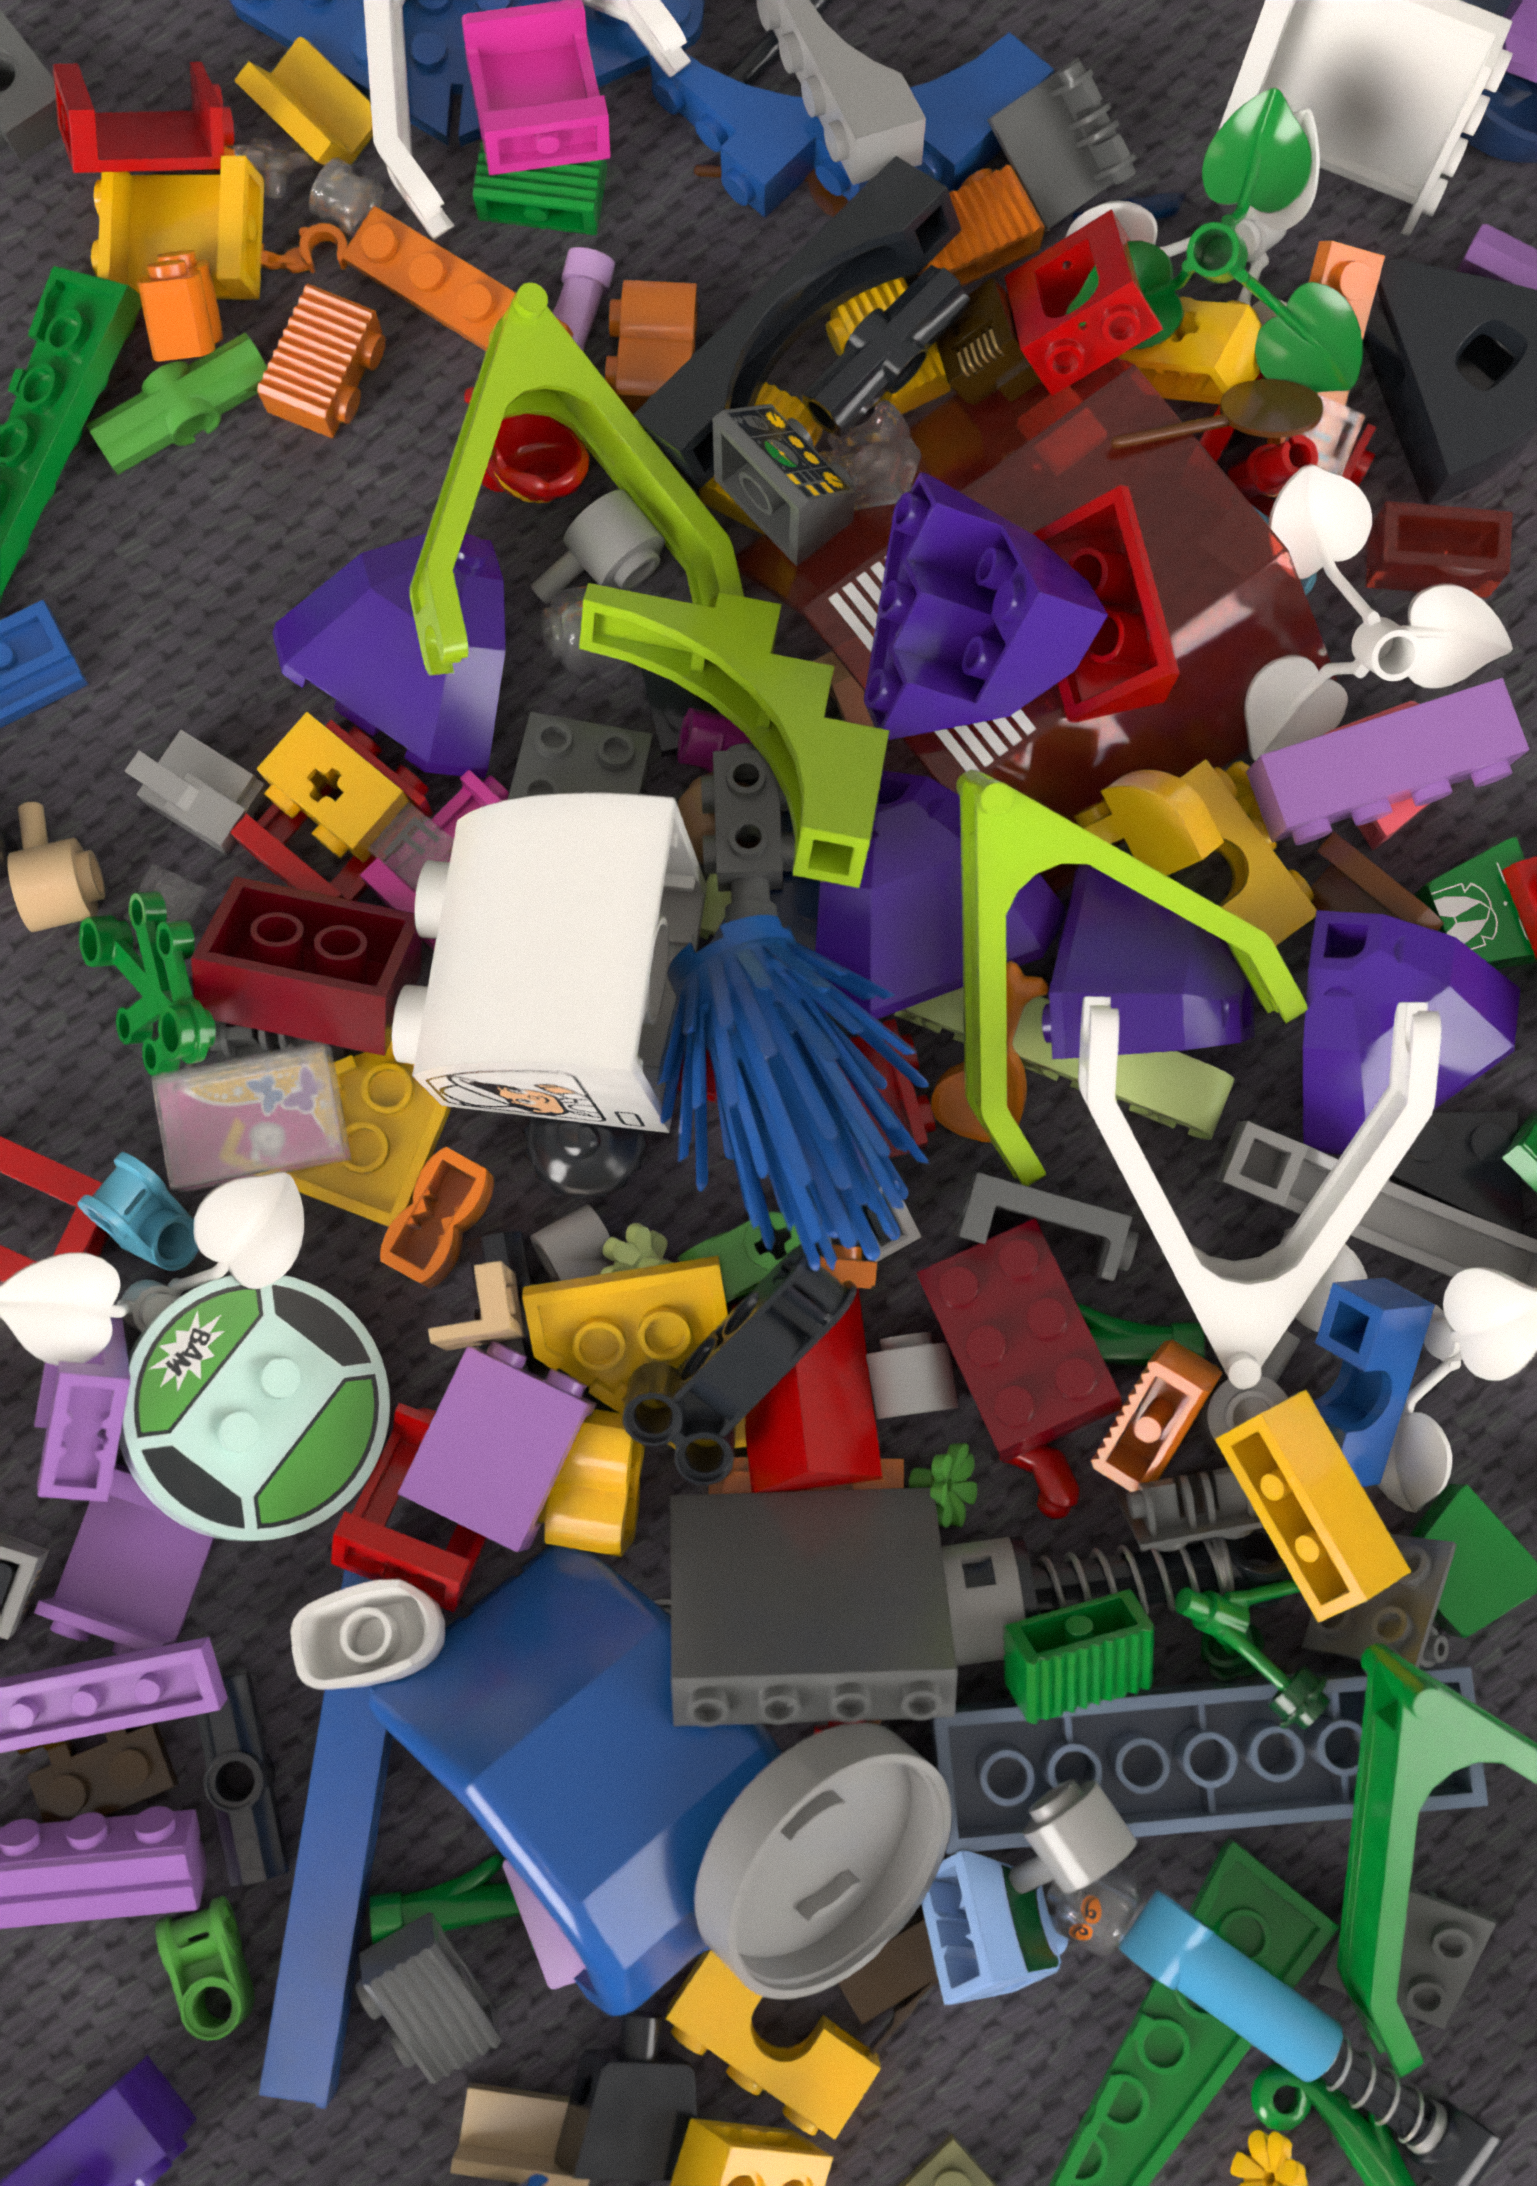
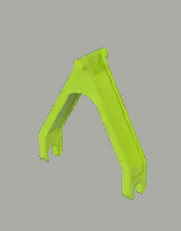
M525 283L518 289L507 311L498 320L489 335L487 351L409 587V597L425 668L430 676L454 673L452 663H458L462 658H468V640L453 568L503 419L529 413L549 416L573 430L618 488L624 490L664 537V545L686 571L693 604L715 608L719 592L744 597L733 545L728 534L547 307L548 296L546 291L536 283Z
M968 770L959 777L956 789L960 796L965 1096L970 1108L1012 1176L1018 1178L1021 1185L1030 1186L1046 1176V1172L1007 1108L1006 915L1017 892L1037 873L1062 863L1089 864L1225 940L1255 995L1268 1014L1272 1011L1279 1012L1285 1024L1308 1010L1307 1004L1271 938L1265 932L1008 785L978 770Z

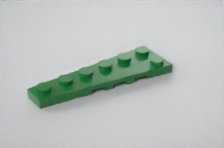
M53 266L28 333V336L35 340L36 344L27 369L15 368L8 391L17 397L8 421L4 425L0 424V604L2 593L17 562L28 548L32 531L45 505L51 500L55 492L56 482L72 449L80 441L82 428L98 395L107 385L109 372L122 345L134 329L135 320L142 304L140 294L129 285Z
M1230 1838L1223 1844L1189 1910L1191 1914L1207 1925L1216 1935L1293 1989L1339 1928L1335 1922ZM1154 1978L1048 2186H1149L1252 2044L1177 1989L1172 1990Z

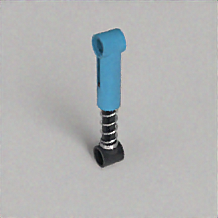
M1156 1889L1118 1945V1948L1128 1958L1155 1979L1172 1990L1177 1989L1300 2080L1310 2082L1319 2077L1326 2080L1328 2091L1338 2089L1350 2098L1351 2108L1356 2109L1362 2106L1374 2115L1375 2125L1387 2124L1398 2132L1399 2142H1406L1408 2149L1411 2151L1408 2156L1442 2185L1477 2186L1505 2143L1487 2127L1447 2098H1445L1443 2103H1437L1433 2099L1423 2100V2095L1418 2087L1411 2084L1402 2085L1399 2083V2078L1394 2070L1388 2067L1378 2068L1369 2052L1352 2049L1349 2039L1343 2034V2028L1336 2019L1220 1938L1197 1917L1161 1891Z

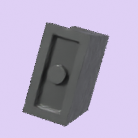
M982 1173L970 1174L954 1229V1236L985 1244L995 1208L1094 1236L1097 1243L1088 1272L1089 1275L1114 1281L1118 1269L1129 1270L1138 1241V1233L1129 1231L1132 1220L1131 1216Z

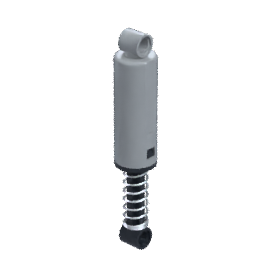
M1265 1527L1254 1529L1251 1534L1237 1539H1225L1217 1536L1201 1539L1204 1543L1200 1544V1540L1193 1541L1192 1545H1186L1174 1551L1151 1549L1150 1551L1144 1550L1131 1553L1125 1545H1119L1114 1556L1105 1557L1099 1549L1094 1548L1089 1555V1559L1078 1560L1072 1552H1067L1063 1563L1052 1564L1049 1558L1041 1556L1035 1567L1030 1565L1026 1544L1022 1535L941 1546L957 1666L1004 1660L1003 1655L1005 1653L1002 1645H1005L1003 1635L1005 1634L1003 1625L1123 1590L1131 1589L1146 1614L1149 1612L1148 1605L1166 1602L1168 1603L1169 1610L1173 1612L1175 1609L1174 1601H1176L1177 1595L1184 1588H1190L1201 1594L1206 1591H1213L1223 1596L1227 1591L1249 1590L1291 1579V1573ZM1260 1559L1268 1562L1269 1565H1256L1248 1560ZM1285 1596L1253 1604L1250 1607L1267 1608L1276 1605ZM671 1599L654 1601L671 1615Z

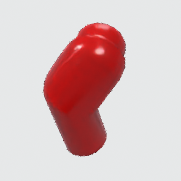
M1044 1444L1006 1462L1033 1473L1040 1490L1036 1504L1044 1516L1051 1519L1065 1518L1069 1514L1071 1507L1078 1503L1080 1487L1064 1453L1060 1450Z

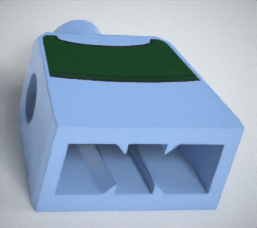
M961 1850L942 1860L939 1871L922 1901L943 2002L947 2005L1012 1993L1058 1972L1061 1964L1059 1955L1066 1949L1069 1939L1068 1928L1064 1920L1057 1915H1049L1042 1885L1026 1893H1019L1013 1888L1009 1877L1010 1870L1014 1866L966 1850Z

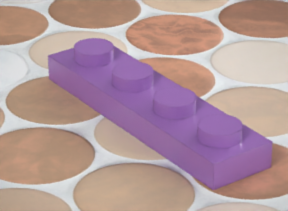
M210 1637L0 1678V1753L220 1710L228 1697Z

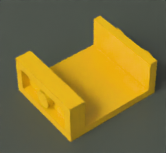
M221 156L220 175H132L130 172H102L101 179H98L94 186V203L96 211L100 216L99 240H95L91 248V261L95 275L99 278L129 285L139 293L137 280L148 275L147 265L158 262L157 255L173 251L194 250L196 260L206 259L210 263L216 299L260 300L265 179L246 156Z

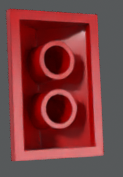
M1119 485L1032 533L1089 581L1108 614L1077 669L1058 682L1067 720L1071 723L1163 703L1166 701L1180 674L1129 486Z
M857 1288L852 1304L841 1319L745 1415L746 1422L744 1426L752 1493L793 1492L883 1479L877 1424L866 1354L868 1353L859 1288ZM741 1300V1301H739V1302L733 1304V1305H732V1311H733L743 1300Z

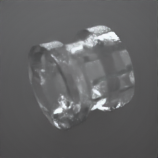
M334 158L323 167L313 184L309 198L310 212L323 220L335 219L339 222L340 229L343 232L354 237L372 207L376 206L380 209L384 192L383 184L369 175L361 178L353 173L351 165L340 158Z

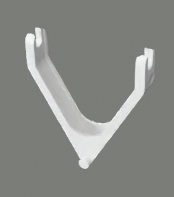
M364 0L373 141L379 155L387 165V170L394 186L429 235L435 240L454 225L440 207L444 204L440 195L412 157L402 10L405 0ZM582 0L586 6L627 22L669 77H672L691 63V60L681 48V46L687 43L686 38L661 0Z
M1084 997L1081 1013L1078 1068L1079 1090L1230 1382L1240 1389L1252 1388L1261 1378L1262 1365L1432 1115L1435 1105L1441 1040L1440 1015L1438 1011H1427L1428 1003H1398L1394 1019L1389 1086L1282 1244L1260 1257L1230 1261L1208 1256L1192 1245L1187 1239L1115 1101L1119 1036L1118 1009H1111V997Z

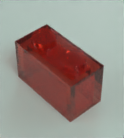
M1386 501L1373 521L1368 535L1365 587L1420 592L1432 585L1446 583L1462 586L1478 597L1488 598L1510 572L1513 512Z

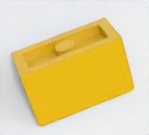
M298 37L272 73L248 61L234 80L316 162L340 174L351 166L373 137L371 101L314 45L303 37Z

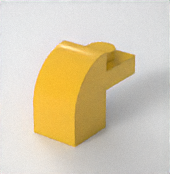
M1138 770L1121 776L1101 791L1104 800L1074 815L1079 827L1109 844L1124 838L1134 858L1165 876L1203 860L1224 842L1198 793L1180 778L1157 770Z

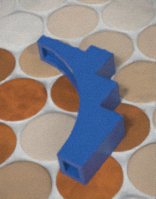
M1009 32L967 64L933 81L910 87L926 117L922 165L915 167L945 185L949 193L959 190L962 183L969 176L980 171L1002 150L987 119L1054 74V69ZM686 52L685 54L691 60V63L672 77H669L650 54L651 89L654 97L667 112L673 115L679 112L693 124L698 136L708 148L714 152L721 151V181L727 193L738 204L742 206L749 204L766 218L804 181L814 168L820 183L827 191L835 196L842 194L849 201L867 184L868 181L853 185L841 161L834 162L831 159L825 143L824 128L818 116L813 118L809 116L803 102V97L789 96L746 85L704 66Z

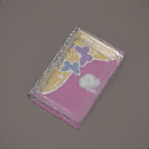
M320 1042L298 1046L289 1044L287 1048L197 1066L187 1064L185 1068L157 1073L151 1076L170 1190L178 1189V1192L182 1194L217 1187L237 1178L262 1176L280 1171L287 1173L352 1160L334 1057L330 1044Z

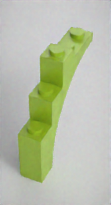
M588 583L583 598L579 649L627 661L663 676L714 706L745 733L769 763L787 799L795 835L793 875L860 888L871 838L889 730L825 718L834 666L773 654L782 604L719 592L715 608Z

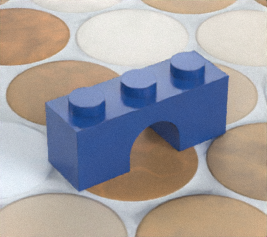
M1386 1278L1333 1282L1315 1344L1342 1358V1366L1332 1387L1322 1397L1313 1402L1362 1487L1381 1483L1435 1304Z

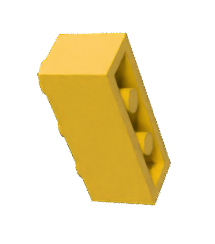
M1307 1390L1215 1438L1221 1452L1318 1623L1369 1600L1411 1572Z

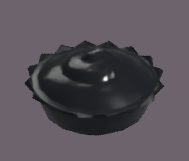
M531 1116L530 1122L522 1131L527 1141L524 1156L534 1165L535 1178L547 1182L554 1194H569L578 1201L589 1196L603 1199L611 1190L625 1187L630 1175L641 1168V1155L649 1145L644 1135V1130Z

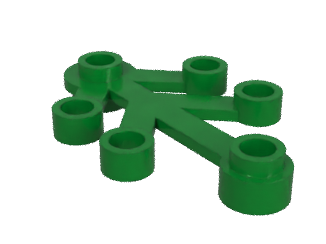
M160 892L133 893L129 901V916L131 924L136 930L142 958L133 950V936L129 924L124 920L118 921L113 915L86 917L82 920L79 928L80 950L85 963L91 968L115 965L143 996L132 1006L120 1007L118 1009L116 1029L120 1041L124 1045L143 1043V1063L146 1071L151 1076L176 1073L179 1068L180 1058L187 1064L202 1062L207 1055L208 1048L213 1046L216 1036L212 1014L209 1010L203 1009L201 1003L192 996L184 960L190 959L194 953V934L191 925L186 920L166 921V904ZM159 1019V1036L152 1037L153 1023Z

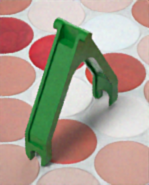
M1375 1643L1367 1647L1361 1656V1666L1368 1674L1336 1967L1340 1980L1369 2040L1379 2055L1386 2051L1397 2076L1401 2078L1424 2064L1421 2053L1396 2002L1418 1813L1433 1788L1453 1771L1477 1762L1504 1763L1537 1784V1742L1401 1657L1387 1645Z

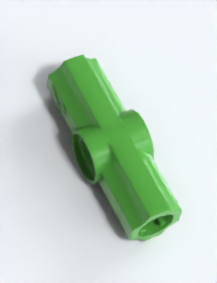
M245 332L190 365L183 361H176L159 367L145 379L142 385V393L93 420L86 426L111 467L119 475L172 443L177 446H187L196 442L193 436L205 430L207 435L213 432L218 427L223 413L258 394V383L262 381L263 372L268 367Z

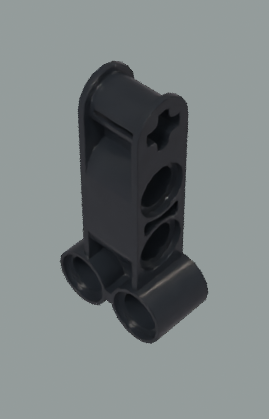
M798 1245L772 1269L677 1369L667 1363L650 1362L634 1370L628 1380L623 1413V1424L626 1432L633 1440L643 1445L659 1446L670 1441L676 1445L674 1462L677 1471L684 1479L698 1485H711L720 1482L728 1476L733 1468L736 1425L841 1319L856 1296V1284L851 1280L842 1283L821 1265L818 1271L811 1269L802 1245ZM659 1399L668 1406L659 1409L650 1408L644 1405L642 1401ZM706 1438L718 1444L704 1447L695 1444L693 1441Z

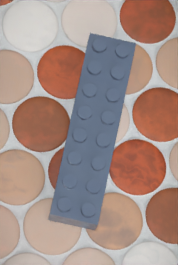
M1452 1661L1436 1662L1430 1668L1419 1666L1420 1669L1476 1704L1471 1667ZM1363 1668L1314 1672L1313 1674L1318 1678L1322 1675L1327 1677V1685L1323 1692L1331 1701L1320 1716L1305 1730L1296 1722L1284 1729L1278 1725L1281 1718L1267 1706L1271 1698L1278 1691V1688L1266 1677L1236 1679L1232 1682L1212 1681L1151 1687L1150 1690L1140 1688L1137 1694L1128 1692L1125 1698L1113 1699L1112 1702L1102 1699L1100 1705L1090 1703L1087 1709L1077 1707L1075 1713L1065 1711L1062 1717L1050 1718L1049 1721L1039 1718L1037 1724L1026 1721L1014 1699L955 1704V1717L929 1718L934 1768L943 1777L951 1800V1828L945 1852L946 1854H952L961 1850L974 1852L1030 1847V1843L1023 1834V1829L1033 1819L1029 1812L1030 1807L1047 1792L1070 1779H1074L1078 1786L1088 1781H1097L1134 1837L1352 1818L1368 1674ZM1477 1762L1453 1771L1432 1789L1419 1812L1488 1806L1483 1762Z

